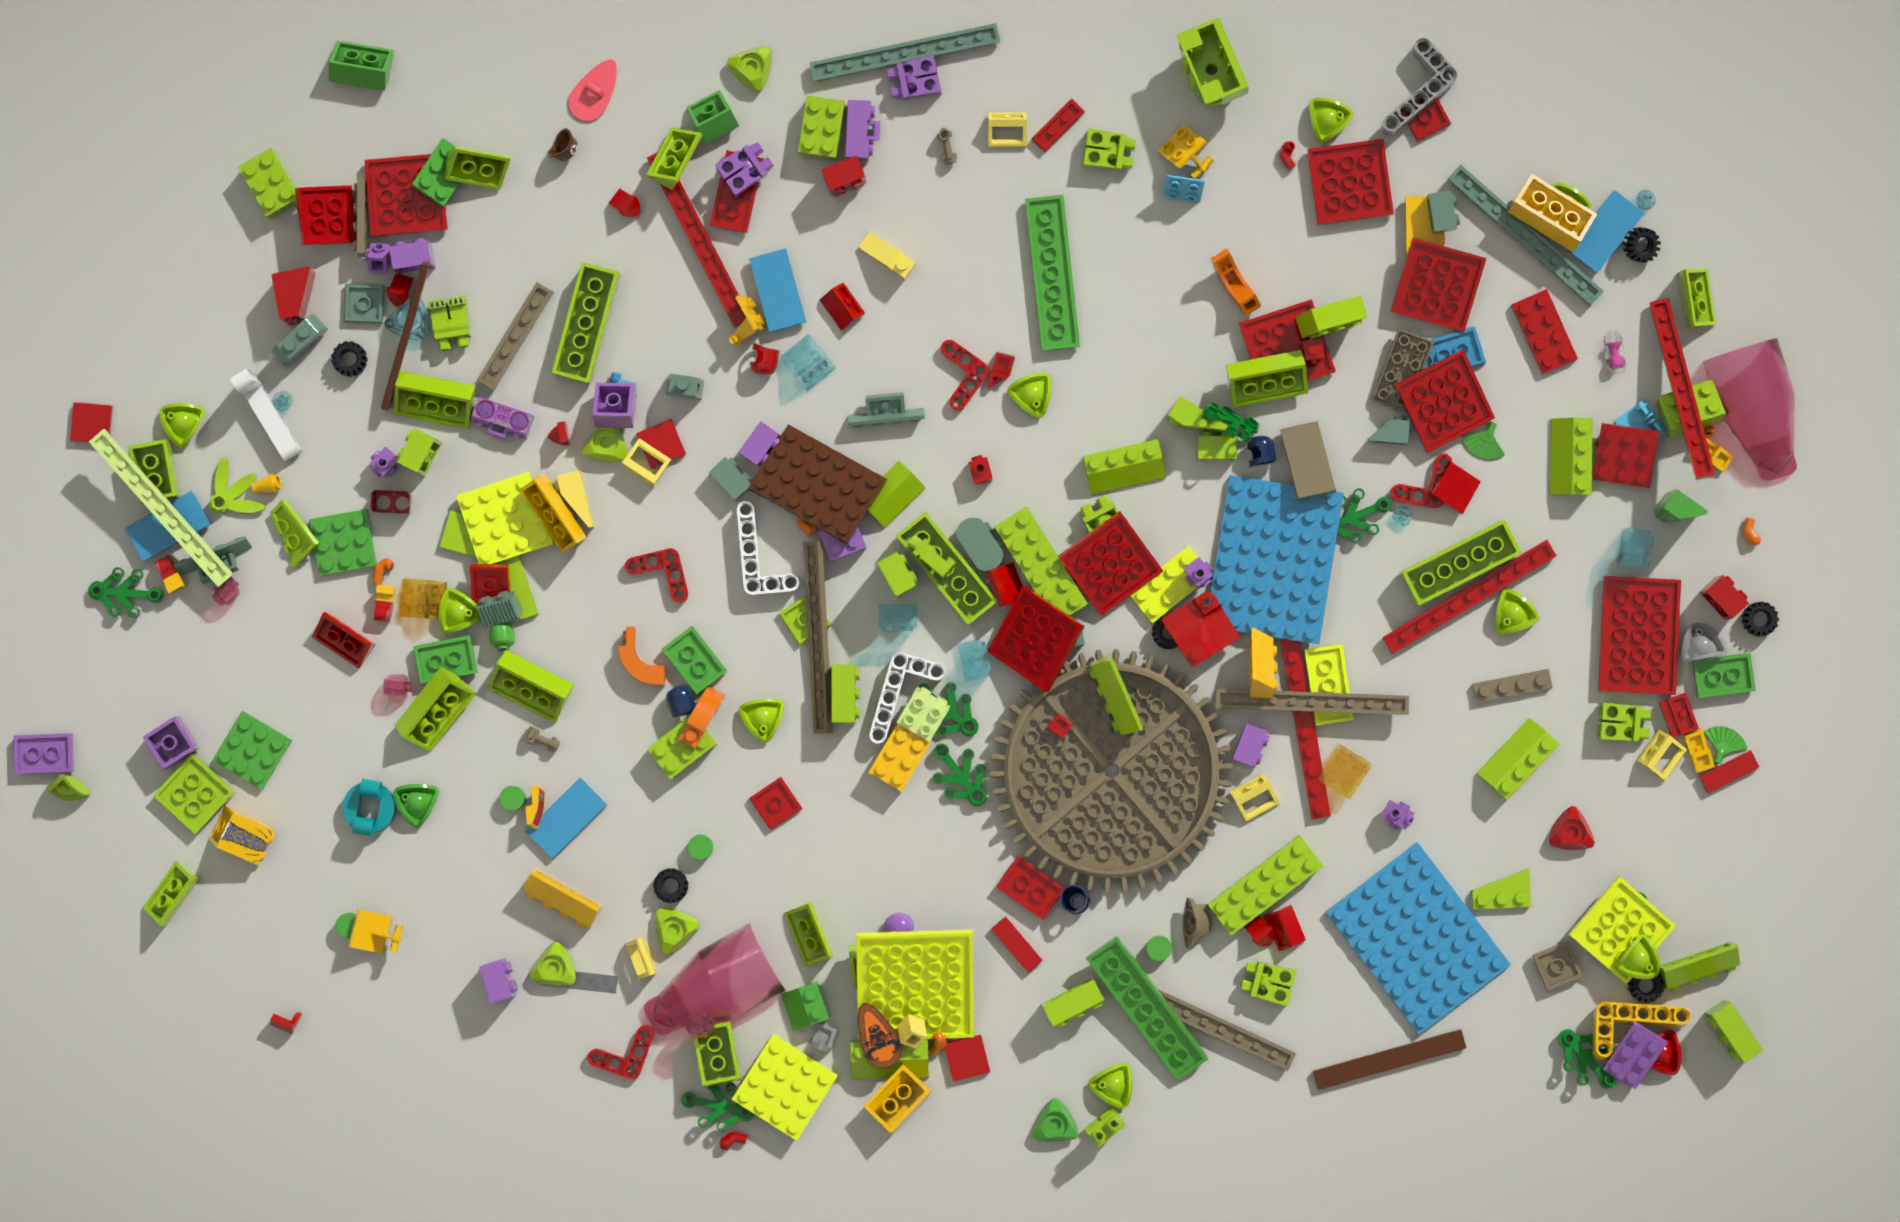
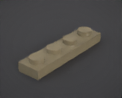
M357 178V183H354V195H357V202H354V214H357V221H354V233H357V240H354L353 247L359 257H365L367 250V185L365 178Z
M1549 669L1473 684L1476 702L1553 688Z

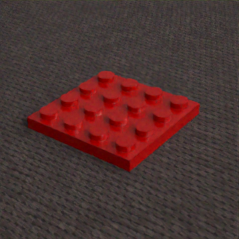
M1383 139L1307 149L1317 225L1394 215Z
M431 154L364 160L372 237L448 230L446 204L443 207L439 206L411 186Z
M1412 237L1390 311L1465 332L1487 258Z
M1312 299L1239 323L1250 359L1298 350L1302 351V341L1310 340V338L1302 339L1295 317L1315 308ZM1324 335L1317 339L1322 338L1325 358L1320 360L1321 363L1317 364L1305 362L1307 381L1336 372Z
M1462 349L1394 384L1427 453L1495 419L1470 362Z
M1121 511L1058 555L1061 562L1101 616L1163 572Z
M1022 586L987 652L1044 692H1049L1085 626L1027 586Z

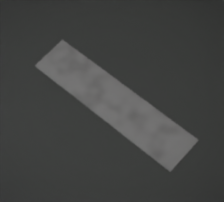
M575 972L576 980L572 985L554 986L542 984L543 986L616 993L618 976Z

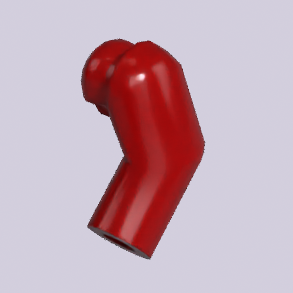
M1292 141L1285 142L1279 154L1288 171L1296 166L1291 158L1292 152L1295 149V144Z
M729 1132L720 1139V1148L726 1151L735 1142L746 1144L747 1135Z

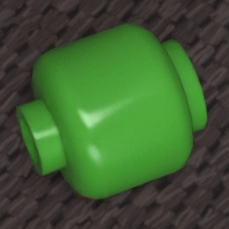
M509 622L494 625L490 628V644L496 647L498 651L508 650V647L514 645L515 631Z

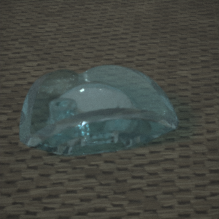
M412 297L396 308L384 322L385 327L398 336L402 334ZM420 299L410 340H425L429 334V319L422 299Z

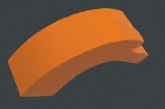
M1227 248L1212 257L1211 261L1218 278L1245 317L1260 308L1261 304L1256 294L1242 277Z
M626 627V631H623V642H626V646H619V655L626 670L642 682L653 685H665L666 666L648 665L642 662L635 649L636 627Z
M708 686L689 717L679 740L697 748L706 728L718 711L726 694Z

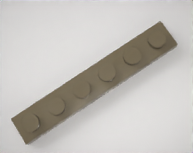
M536 282L477 379L479 382L492 390L496 389L553 295V291Z

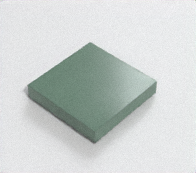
M346 284L344 322L383 324L385 286Z

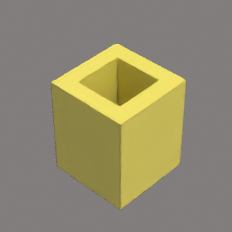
M908 1014L898 1024L901 1044L916 1049L927 1038L923 1019Z

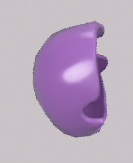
M898 912L885 920L883 930L884 932H912L914 930V923L909 915Z

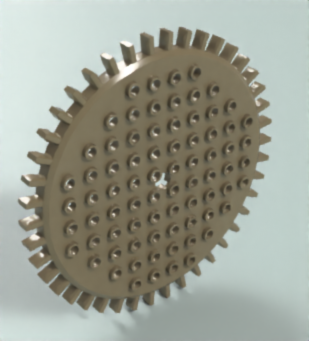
M1114 649L1112 657L1126 689L1131 686L1135 690L1129 696L1145 730L1144 735H1139L1138 731L1121 735L1120 731H1117V733L1111 732V727L1113 726L1111 721L1114 720L1112 713L1108 715L1104 704L1107 703L1104 696L1100 697L1096 688L1099 685L1097 679H1092L1088 669L1091 668V665L1087 666L1084 654L1079 653L1078 661L1080 662V668L1071 670L1069 662L1066 660L1063 665L1065 673L1056 678L1049 692H1044L1037 687L1039 691L1031 697L1026 691H1019L1021 698L1025 699L1028 703L1023 710L1013 704L1008 706L1011 712L1018 714V718L1015 724L1007 720H1001L1000 722L1003 727L1012 730L1009 739L1001 736L994 739L998 744L1006 745L1005 755L991 754V759L1004 761V771H993L990 773V776L993 778L1004 777L1005 787L992 790L993 795L1006 793L1008 798L1007 804L996 808L997 812L1011 809L1014 818L1005 822V829L1019 824L1022 830L1021 834L1015 836L1013 842L1015 844L1020 843L1027 837L1033 844L1026 850L1024 854L1026 857L1031 856L1037 849L1045 854L1039 861L1038 867L1040 869L1045 867L1050 859L1058 863L1057 868L1053 872V877L1056 879L1061 875V871L1065 867L1072 870V875L1069 878L1070 885H1074L1077 882V876L1080 873L1088 876L1086 882L1088 890H1091L1094 886L1095 877L1104 878L1103 888L1105 892H1109L1111 888V878L1121 879L1120 887L1122 891H1127V877L1136 876L1140 888H1144L1145 880L1143 874L1152 871L1154 879L1158 883L1161 882L1162 876L1158 868L1167 864L1170 872L1173 874L1178 873L1177 867L1172 862L1178 855L1190 864L1192 860L1185 852V849L1190 844H1193L1197 850L1203 851L1205 849L1203 844L1196 840L1198 834L1203 831L1207 836L1214 837L1215 835L1212 829L1205 826L1208 818L1211 817L1216 821H1222L1224 818L1219 813L1213 812L1212 809L1215 802L1229 804L1227 798L1217 796L1218 786L1231 787L1232 782L1220 780L1219 770H1230L1233 768L1231 763L1220 764L1218 757L1219 753L1231 751V746L1217 747L1215 742L1216 737L1227 733L1226 729H1218L1212 732L1209 722L1216 720L1220 716L1219 713H1212L1205 717L1200 709L1208 705L1210 702L1209 697L1203 698L1197 704L1191 698V695L1197 691L1199 686L1197 684L1191 685L1186 692L1181 689L1179 684L1184 680L1185 673L1183 672L1179 673L1174 681L1166 678L1165 675L1170 669L1169 663H1165L1162 666L1160 673L1152 671L1153 656H1149L1146 659L1144 668L1135 665L1137 659L1135 651H1132L1129 655L1128 664L1119 663L1120 653L1118 649ZM1096 650L1095 652L1097 660L1103 656L1101 650ZM1075 682H1078L1080 684V689H1074L1073 684ZM1155 689L1161 690L1160 696L1154 694ZM1060 695H1064L1066 697L1065 702L1059 701ZM1087 697H1091L1093 699L1092 704L1086 703ZM1142 701L1147 703V707L1144 709L1140 707V702ZM1169 703H1172L1174 705V709L1172 711L1167 709V705ZM1046 707H1049L1051 709V713L1049 715L1044 713V709ZM1076 709L1078 716L1073 717L1071 711ZM1101 711L1105 713V718L1103 719L1098 717V713ZM1058 712L1073 723V726L1063 739H1060L1046 728ZM1153 716L1159 717L1158 723L1152 721ZM1181 718L1186 719L1185 725L1179 723ZM1031 720H1035L1037 722V725L1035 727L1030 726L1029 723ZM1085 724H1089L1091 726L1090 731L1084 730L1083 727ZM1167 730H1170L1172 732V736L1170 738H1167L1165 736V732ZM1194 732H1197L1199 734V738L1197 740H1194L1192 738V734ZM1044 734H1047L1049 736V740L1047 742H1044L1042 740V736ZM1074 736L1076 743L1071 744L1069 738ZM1097 739L1103 740L1102 746L1096 744ZM1124 741L1130 742L1129 748L1123 746ZM1151 743L1157 744L1156 750L1150 748ZM1179 745L1184 746L1183 752L1177 750ZM1029 747H1033L1035 749V752L1033 754H1029L1027 752V749ZM1056 749H1060L1062 751V754L1060 756H1056L1054 754ZM1083 751H1087L1089 753L1088 758L1082 757L1081 754ZM1110 753H1114L1116 755L1115 760L1112 761L1109 759L1108 756ZM1138 755L1143 757V761L1140 763L1136 761V756ZM1165 757H1168L1170 759V763L1168 765H1165L1163 763V759ZM1192 759L1197 761V765L1195 767H1192L1190 765V761ZM1042 761H1045L1047 763V767L1045 769H1042L1040 767V763ZM1070 763L1074 765L1072 771L1067 769V765ZM1108 763H1115L1118 766L1119 772L1114 778H1109L1104 773V767ZM1095 766L1101 767L1100 773L1094 771ZM1122 768L1128 769L1127 775L1121 773ZM1150 770L1155 771L1154 777L1148 775ZM1177 772L1182 773L1181 779L1175 777ZM1027 774H1031L1033 776V779L1031 781H1027L1025 779V776ZM1054 776H1058L1060 778V781L1058 783H1054L1052 781V778ZM1081 778L1087 780L1086 785L1082 786L1079 783ZM1112 780L1114 782V785L1111 788L1107 787L1106 785L1107 781ZM1136 782L1141 784L1138 790L1134 789V783ZM1163 784L1168 786V790L1166 792L1161 791V786ZM1191 786L1195 789L1193 794L1188 793V788ZM1040 788L1045 790V794L1043 796L1038 795V790ZM1068 790L1072 792L1070 798L1065 797V792ZM1093 793L1099 794L1098 800L1092 798ZM1120 795L1126 796L1125 802H1120ZM1148 797L1153 798L1152 804H1147L1146 799ZM1175 799L1180 800L1179 806H1174L1173 801ZM1025 801L1030 802L1029 808H1024L1023 803ZM1052 803H1056L1058 806L1054 811L1050 808ZM1079 805L1084 806V812H1078L1077 808ZM1107 807H1110L1112 810L1109 815L1104 812ZM1132 810H1138L1139 814L1137 817L1132 816ZM1162 811L1166 814L1164 819L1159 818V813ZM1187 814H1192L1193 819L1191 821L1186 820ZM1039 815L1043 817L1041 823L1036 822V817ZM1064 818L1070 819V823L1068 825L1063 824ZM1091 820L1097 821L1096 827L1090 826ZM1118 822L1124 823L1123 829L1117 828ZM1146 824L1151 825L1150 831L1144 830ZM1173 826L1178 827V832L1175 834L1171 832ZM1050 830H1054L1056 833L1053 838L1048 836ZM1078 832L1083 835L1080 840L1075 837V834ZM1105 834L1110 837L1107 842H1104L1102 839ZM1133 836L1137 839L1135 844H1131L1129 841ZM1158 839H1163L1164 844L1162 846L1157 845ZM1062 845L1068 846V850L1066 852L1061 851ZM1089 847L1095 848L1094 854L1088 853ZM1117 849L1122 850L1121 856L1115 855ZM1144 851L1149 853V857L1146 859L1142 857Z

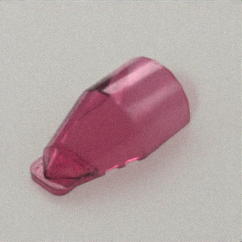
M1778 338L1746 346L1703 361L1708 380L1713 379L1726 412L1724 421L1756 465L1759 477L1764 481H1771L1794 473L1797 468L1794 457L1795 392Z
M748 923L699 950L657 996L646 1002L644 1011L655 1032L659 1035H666L676 1029L735 1019L787 989L781 984L752 931L751 924Z

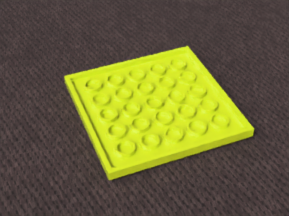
M973 930L856 933L858 1012L861 1004L864 1002L873 1005L889 1021L898 1037V1024L910 1014L924 1020L927 1034L926 1039H933L932 1035L938 1031H941L942 1035L946 1038H974Z

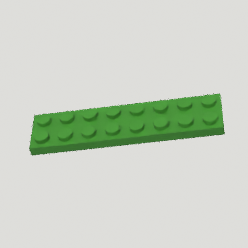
M1064 196L1027 198L1025 203L1042 351L1080 347Z
M1118 935L1086 957V960L1176 1080H1179L1208 1060L1206 1053Z

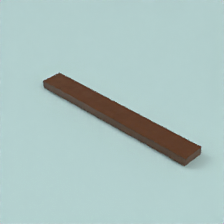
M424 261L420 267L381 405L382 410L385 411L389 410L392 402L395 384L401 370L431 262Z
M1458 1029L1313 1070V1074L1319 1090L1465 1049L1466 1044L1462 1030Z

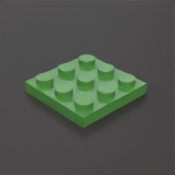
M367 509L310 519L312 534L320 543L315 548L320 576L374 567L377 564Z
M242 711L213 758V761L263 790L292 740L245 711Z

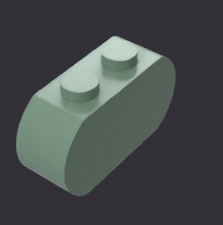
M311 314L274 347L272 354L284 367H287L316 343L328 328L315 314Z
M967 518L957 528V540L977 570L986 572L999 567L1003 559L1002 548L1004 546L998 537L994 539L991 534L993 529L988 522L984 523L979 518Z

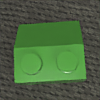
M720 90L686 107L698 132L703 134L702 139L705 144L739 127Z
M817 981L781 993L793 1030L830 1018Z

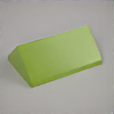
M671 127L646 175L672 190L678 183L703 134Z
M455 146L448 150L445 180L500 190L511 157Z
M1684 269L1678 272L1686 330L1716 325L1708 269Z
M900 461L883 475L887 482L869 509V513L884 528L925 489V486Z
M175 861L145 903L143 909L160 926L168 925L200 880V877Z
M812 902L784 913L805 966L833 956Z

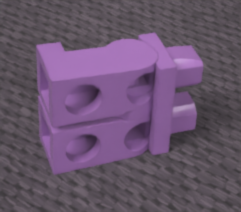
M934 55L898 63L897 67L887 70L889 81L900 79L901 86L891 87L893 98L909 100L942 94Z
M758 142L751 146L745 145L742 149L715 164L716 170L724 182H726L735 198L765 178L767 172L774 167L768 157L761 162L756 158L764 152Z

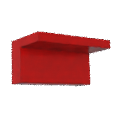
M844 282L832 288L820 299V302L841 331L865 314Z
M1292 905L1264 916L1268 926H1271L1274 930L1273 939L1278 951L1294 947L1306 941Z

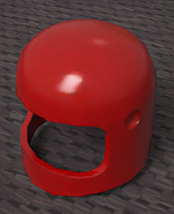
M753 343L752 349L757 351V359L755 362H750V369L759 375H772L776 371L780 351Z

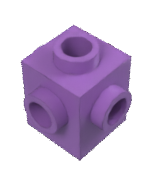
M371 243L369 251L366 250L365 262H368V272L388 273L389 265L392 264L390 244Z
M384 447L381 451L377 450L372 455L370 464L373 468L371 470L378 477L381 475L384 477L389 475L391 477L398 470V458L389 448Z
M1200 557L1183 569L1187 574L1185 579L1191 586L1195 585L1197 588L1201 585L1203 588L1211 582L1210 577L1213 576L1211 573L1213 569L1207 561L1203 562ZM1196 571H1201L1202 576L1198 577Z
M1389 800L1381 817L1389 822L1388 826L1399 830V828L1406 830L1412 824L1415 813L1409 810V805L1401 801L1397 804Z

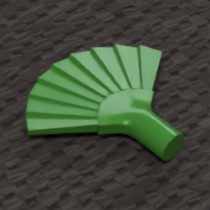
M1490 421L1486 431L1462 435L1463 441L1471 453L1483 459H1496L1505 455L1493 436L1497 424Z
M1717 726L1704 731L1717 751L1713 761L1717 764H1721L1725 754L1747 749L1744 739L1733 729Z

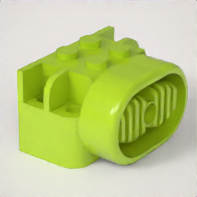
M1219 17L1176 34L1179 41V49L1182 53V70L1188 77V83L1192 92H1194L1200 102L1207 106L1220 107L1248 94L1249 86ZM1209 69L1215 70L1216 74L1208 75L1206 71Z

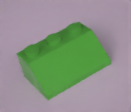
M337 40L329 60L328 81L373 88L375 90H385L390 77L394 50Z
M1675 489L1664 495L1654 512L1659 520L1666 523V521L1674 522L1706 515L1708 510L1678 489Z

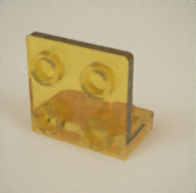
M404 578L402 581L399 616L439 620V606L442 596L447 589V582Z
M1338 743L1334 749V754L1319 775L1318 780L1351 799L1370 770L1371 763Z

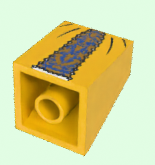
M225 805L209 837V841L223 851L258 865L259 861H262L266 855L265 849L267 845L271 844L274 839L275 830Z

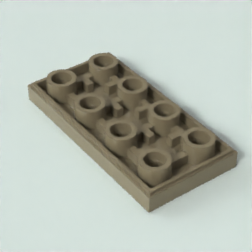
M1398 328L1371 400L1407 413L1394 384L1425 368L1434 341Z
M1318 421L1280 429L1298 501L1336 493Z

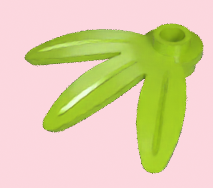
M222 457L215 473L216 495H213L209 500L210 509L215 513H223L226 509L245 514L264 511L266 507L262 503L250 500H234L251 487L257 475L252 473L244 476L226 490L229 479V466L227 458ZM220 501L222 506L216 507L215 502Z

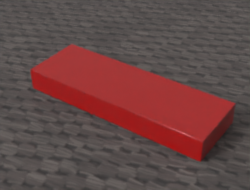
M1071 98L1031 140L1045 153L1085 111Z
M1749 750L1700 775L1699 778L1706 792L1710 793L1759 768V765L1752 751Z
M1006 916L991 928L1028 973L1043 961Z

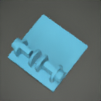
M1167 175L1163 196L1170 199L1178 198L1190 202H1200L1205 180Z
M1645 398L1614 420L1617 425L1659 431V436L1666 431L1662 420Z

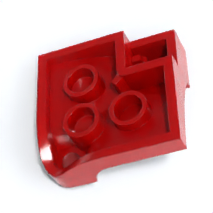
M1210 592L1200 594L1161 619L1191 668L1241 638L1215 595ZM1205 598H1209L1211 600L1210 605L1204 604Z

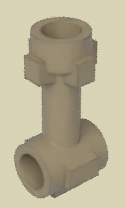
M941 128L937 137L943 143L945 155L942 156L943 161H945V165L956 163L957 155L952 152L950 144L952 133L946 128Z
M531 726L526 729L523 741L532 745L536 741L547 746V750L550 752L557 751L560 744L557 738L552 737V739L541 736L539 735L540 730Z

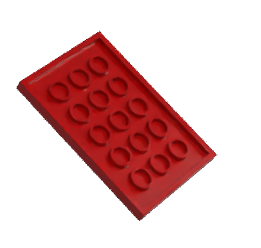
M1603 576L1598 691L1676 695L1681 580Z

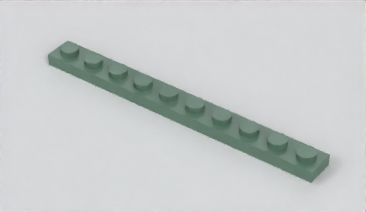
M994 23L809 63L813 82L889 67L933 55L936 57L1000 43L997 24Z
M1461 164L1447 179L1589 306L1604 292L1530 225L1508 213L1510 207Z

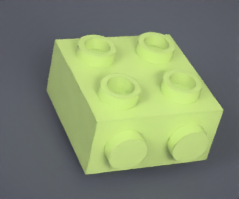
M917 687L896 723L930 742L950 706L948 701L942 697L936 698L932 696L930 690L921 687V689Z

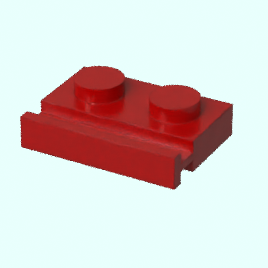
M1686 692L1658 702L1669 733L1673 738L1699 729Z

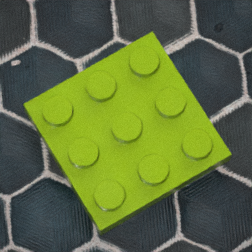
M191 753L153 797L197 835L235 791L194 753Z

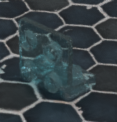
M809 334L780 356V360L795 376L806 392L836 369L830 358Z
M879 604L878 627L882 628V631H894V627H902V631H913V627H917V604Z
M976 639L958 644L966 682L989 677L988 673L992 671L989 660L985 661L984 654L987 653L985 642H981V639Z

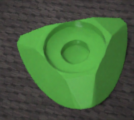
M426 784L403 785L395 788L393 791L394 801L399 812L414 828H419L423 825L439 795L437 787Z
M1053 1098L1043 1107L1038 1115L1032 1134L1034 1139L1039 1141L1061 1142L1076 1139L1079 1132L1067 1107L1059 1099Z

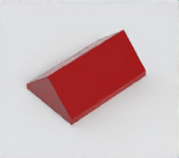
M325 611L312 635V638L358 669H360L376 645Z

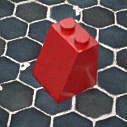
M310 267L271 274L279 319L288 323V325L300 324V320L305 319L316 276L315 271Z

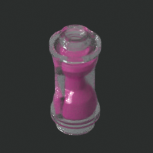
M1618 331L1606 332V336H1603L1607 370H1609L1611 375L1625 373L1626 361L1622 334H1618Z

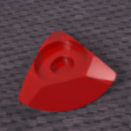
M1575 806L1567 808L1558 817L1549 836L1550 845L1560 849L1582 850L1592 848L1595 844L1588 823Z
M1668 1029L1658 1034V1036L1667 1041V1045L1651 1066V1069L1667 1075H1676L1681 1066V1047L1676 1033Z

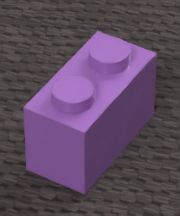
M760 421L739 450V454L756 466H759L760 463L763 465L768 457L767 453L780 442L778 439L780 434Z
M1245 723L1232 759L1251 767H1255V764L1259 765L1263 756L1260 753L1262 746L1266 747L1270 738L1267 735L1268 731Z

